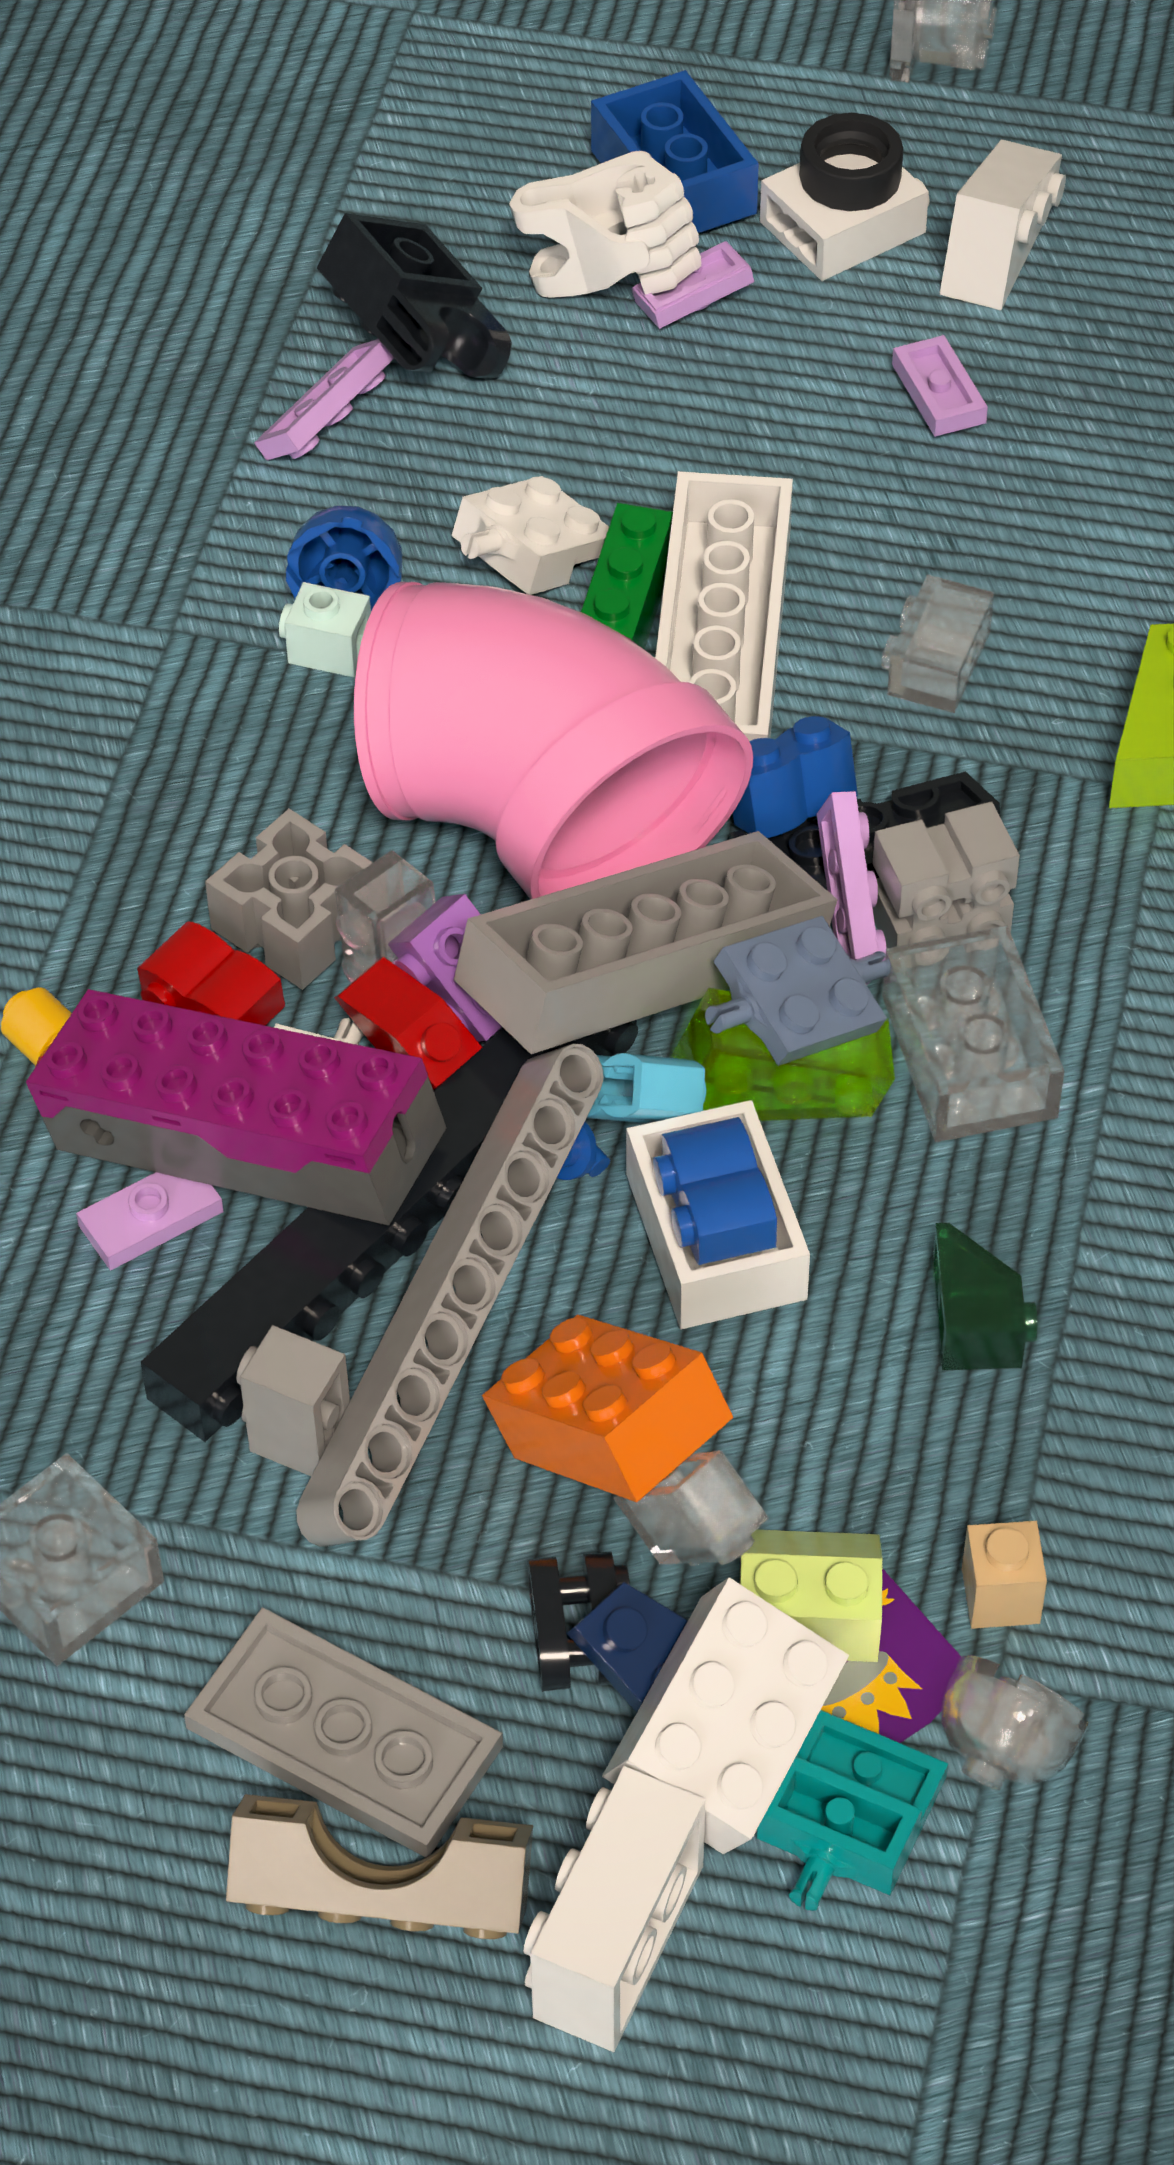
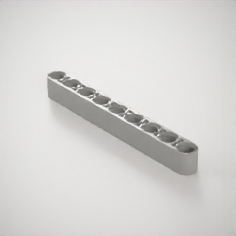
M571 1044L528 1059L521 1067L299 1500L296 1510L297 1523L302 1535L310 1543L319 1547L367 1540L375 1536L382 1528L601 1090L603 1083L602 1065L592 1049L585 1045ZM425 1337H426V1340H427V1342H428V1349H427V1346H426V1344H425ZM397 1392L400 1397V1405L397 1400ZM368 1447L372 1454V1464L368 1457ZM339 1503L343 1510V1522L339 1515Z

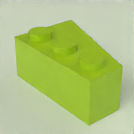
M1174 623L1150 625L1116 756L1109 808L1174 805Z

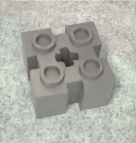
M992 801L945 813V822L941 825L926 828L921 819L875 831L873 866L879 878H877V903L872 908L877 929L882 930L884 933L886 948L895 966L915 960L935 958L946 949L948 942L960 939L965 948L973 945L990 944L999 938L1011 935L1014 903L1009 895V891L1016 888L1020 855Z
M288 809L256 837L257 854L249 859L238 852L205 881L211 929L246 953L253 948L263 947L266 966L303 990L336 960L334 946L336 941H347L353 945L385 916L382 868L345 844L334 853L328 850L326 832L296 812Z

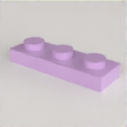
M379 339L353 347L254 442L266 460L288 454L292 459H296L309 452L318 444L320 439L316 434L324 426H331L351 412L353 407L350 401L357 394L366 393L383 381L386 375L382 370L394 357Z
M856 791L832 792L818 811L817 820L827 891L838 899L832 917L833 933L851 959H859L876 951H882L886 954L885 936L882 930L875 929L872 909L876 906L878 898L877 879L873 871H867L864 849L867 848L869 843L868 819L864 812L858 811Z

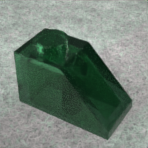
M936 1223L932 1267L942 1370L1022 1368L1025 1343L1036 1342L1037 1311L1035 1302H1024L1021 1275L952 1224Z

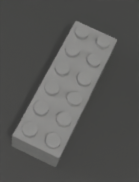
M757 831L468 918L454 981L530 1054H534L730 989L714 963L715 958L723 947L819 916H823L830 927L838 899L763 834Z

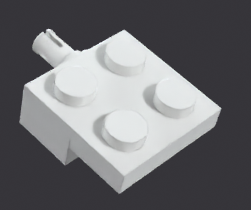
M539 476L462 497L451 536L461 543V550L465 556L469 554V559L480 557L526 594L532 595L569 584L575 564L599 558L609 526L600 520L596 512L581 506L561 491L560 486L556 482Z

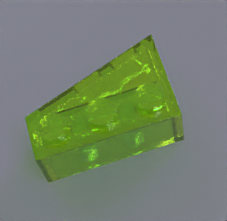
M714 988L707 989L670 1057L694 1060L705 1068L706 1098L703 1104V1111L752 1100L760 1121L872 1117L895 1080L888 1018L875 1033L778 1066L762 1039L751 1031L747 1025L741 1024L723 1030L721 1033H714L710 1030L714 1023L707 1025L705 1019L706 1009L709 1006H716L732 1000L730 991Z

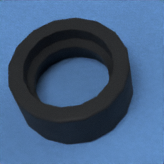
M853 112L833 114L816 121L805 132L800 148L799 176L803 189L814 201L832 209L858 211L871 209L886 203L898 191L902 177L903 144L900 135L889 123L872 115ZM854 154L866 156L878 162V164L868 168L851 170L835 167L824 160L836 155Z

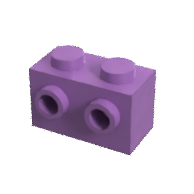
M465 894L444 896L391 940L388 946L398 957V960L395 962L396 966L443 998L478 1042L487 1041L502 1026L454 981L467 920L481 914Z

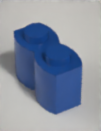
M811 716L798 720L792 728L782 733L777 739L757 738L749 741L753 751L752 773L746 790L733 812L734 825L748 834L759 831L766 838H770L796 828L808 817L817 816L818 811L832 792L856 791L857 797L858 792L850 732L827 718Z
M736 1117L662 1134V1155L653 1157V1169L661 1196L671 1194L676 1205L675 1208L671 1209V1219L679 1247L690 1246L698 1265L776 1248L777 1216L765 1179L757 1166L749 1136L741 1119Z

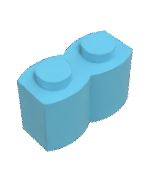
M628 1053L616 1054L614 1056L597 1055L603 1068V1083L587 1118L649 1123L703 1111V1104L706 1098L705 1068L700 1063L689 1059Z

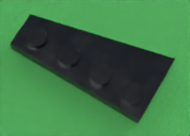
M966 771L892 790V800L878 804L862 802L861 799H857L858 811L866 814L869 823V843L867 848L864 849L867 871H873L876 879L879 878L873 866L875 831L921 819L926 828L941 825L945 822V813L991 801L1000 816V803ZM817 819L809 822L805 820L802 824L786 833L767 838L827 890ZM738 830L730 832L729 836L730 839H733L743 835H747L748 833L744 830Z

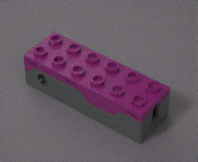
M91 989L86 991L53 1042L40 1054L35 1069L26 1080V1084L57 1150L385 1225H390L447 1128L422 1058Z

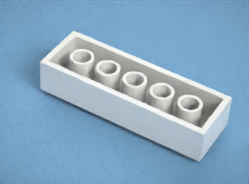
M678 471L655 658L664 664L681 682H689L706 689L749 741L757 738H770L791 531L793 479Z

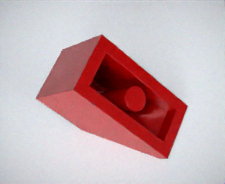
M385 957L377 960L334 997L376 1049L422 1058L433 1089L442 1084L483 1048L443 998Z

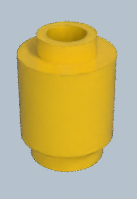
M38 987L24 990L15 994L7 1002L3 1010L1 1032L36 1066L40 1054L53 1042L72 1013L45 988Z

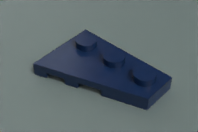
M623 1582L570 1629L567 1634L637 1713L688 1620Z

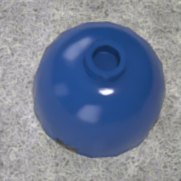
M333 506L316 512L299 528L287 555L286 582L295 599L303 582L368 595L370 596L372 611L381 594L390 585L401 582L402 547L394 530L377 514L359 506Z

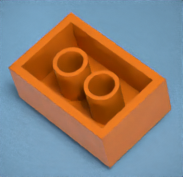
M578 1314L574 1318L557 1325L552 1330L550 1338L528 1357L506 1368L501 1379L482 1395L515 1459L634 1502L640 1501L734 1418L702 1352Z

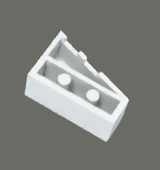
M1000 140L957 193L940 295L1002 310L1029 252L1047 220L1051 207H1058L1062 199L1066 183V175L1059 174L1062 154Z

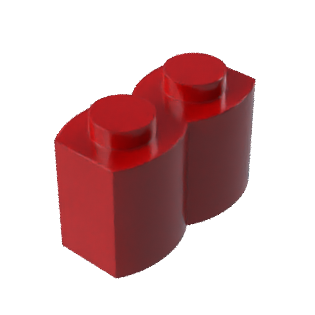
M187 921L137 967L142 989L141 998L144 1001L264 1026L285 1007L281 979L269 967L247 953L233 950L217 934L191 921Z

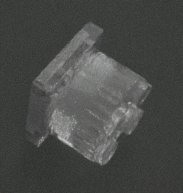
M894 0L889 73L891 80L909 83L915 62L971 70L975 68L985 69L989 49V40L987 39H993L997 18V8L992 7L993 0Z

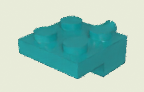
M820 1710L757 1828V1839L794 1854L805 1863L793 1890L789 1893L790 1900L801 1907L806 1896L805 1909L810 1911L817 1910L819 1901L832 1876L850 1878L890 1896L945 1782L949 1763Z

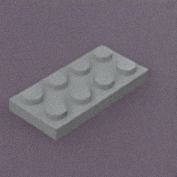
M263 1607L184 1714L186 1729L425 1858L431 1855L503 1748V1735L498 1730Z

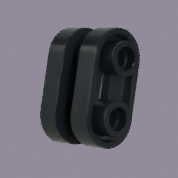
M611 1551L583 1554V1575L559 1578L556 1557L528 1559L527 1561L531 1614L542 1692L570 1689V1667L594 1665L572 1639H567L563 1605L586 1603L588 1614L620 1584L625 1582L630 1585L627 1564L614 1565ZM594 1665L597 1685H612Z

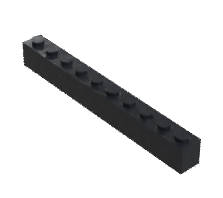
M637 1020L534 1054H530L511 1034L502 1028L482 1046L483 1048L434 1091L447 1128L390 1225L308 1207L141 1361L146 1398L204 1442L222 1426L228 1427L234 1424L242 1416L243 1399L241 1385L237 1383L236 1377L238 1367L246 1351L251 1346L259 1347L272 1325L311 1341L323 1339L333 1330L339 1316L357 1298L369 1296L378 1287L384 1273L403 1255L406 1257L410 1256L420 1248L428 1231L446 1215L524 1063L530 1058L571 1044H583L592 1049L596 1055L614 1056L626 1053L637 1037Z

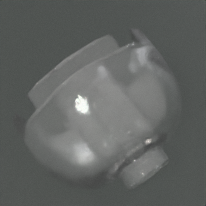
M972 1655L962 1656L949 1680L942 1701V1726L949 1745L966 1759L961 1771L989 1788L1000 1790L1005 1780L1022 1785H1031L1047 1781L1063 1770L1077 1751L1090 1725L1089 1721H1082L1084 1713L1059 1694L1023 1674H1020L1017 1681L1004 1676L997 1679L994 1678V1675L1000 1664Z

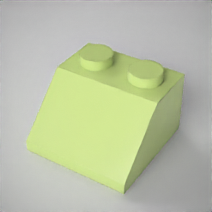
M742 1529L740 1585L849 1655L847 1661L878 1662L882 1625V1551L879 1534Z

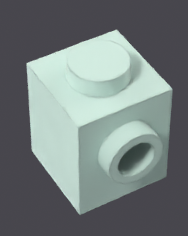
M303 582L294 603H287L284 606L279 622V636L286 638L288 663L355 677L363 633L371 614L370 596Z

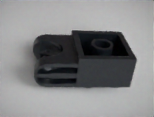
M344 213L317 269L331 284L333 294L347 303L360 318L359 323L362 328L376 336L405 369L431 372L435 368L440 356L455 364L467 376L487 379L498 377L509 360L512 346L510 336L478 299L483 288L426 224Z

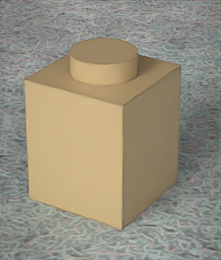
M1037 1521L967 1525L962 1573L971 1629L1040 1624L1047 1578Z

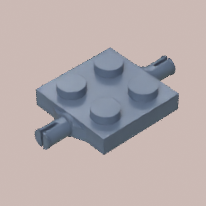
M823 916L723 947L715 958L714 963L730 987L732 1000L716 1006H709L705 1012L707 1025L714 1023L710 1028L714 1033H721L723 1030L741 1024L747 1025L751 1031L762 1039L778 1066L870 1035L880 1029L887 1020V1017L866 983L889 976L891 972L890 960L882 961L886 957V954L882 951H876L859 959H851Z

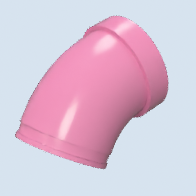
M396 582L381 594L368 618L356 668L354 727L359 765L366 789L373 803L384 816L392 820L410 821L420 818L425 821L454 823L471 827L496 840V850L500 861L530 899L704 848L727 822L746 790L753 767L752 746L748 738L713 696L699 685L681 682L664 664L630 638L582 612L542 597L493 586L435 582L428 585H422L417 582Z

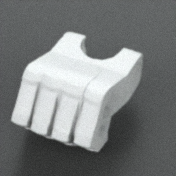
M644 151L627 153L573 175L528 183L516 190L509 203L516 227L522 233L544 234L560 243L541 249L534 256L529 274L537 294L542 297L577 296L608 289L620 279L634 272L639 276L645 295L659 293L677 287L678 283L695 270H698L702 264L701 255L695 247L699 243V234L695 225L691 222L693 220V210L688 200L684 197V187L681 180L675 173L670 172L655 161L649 153Z

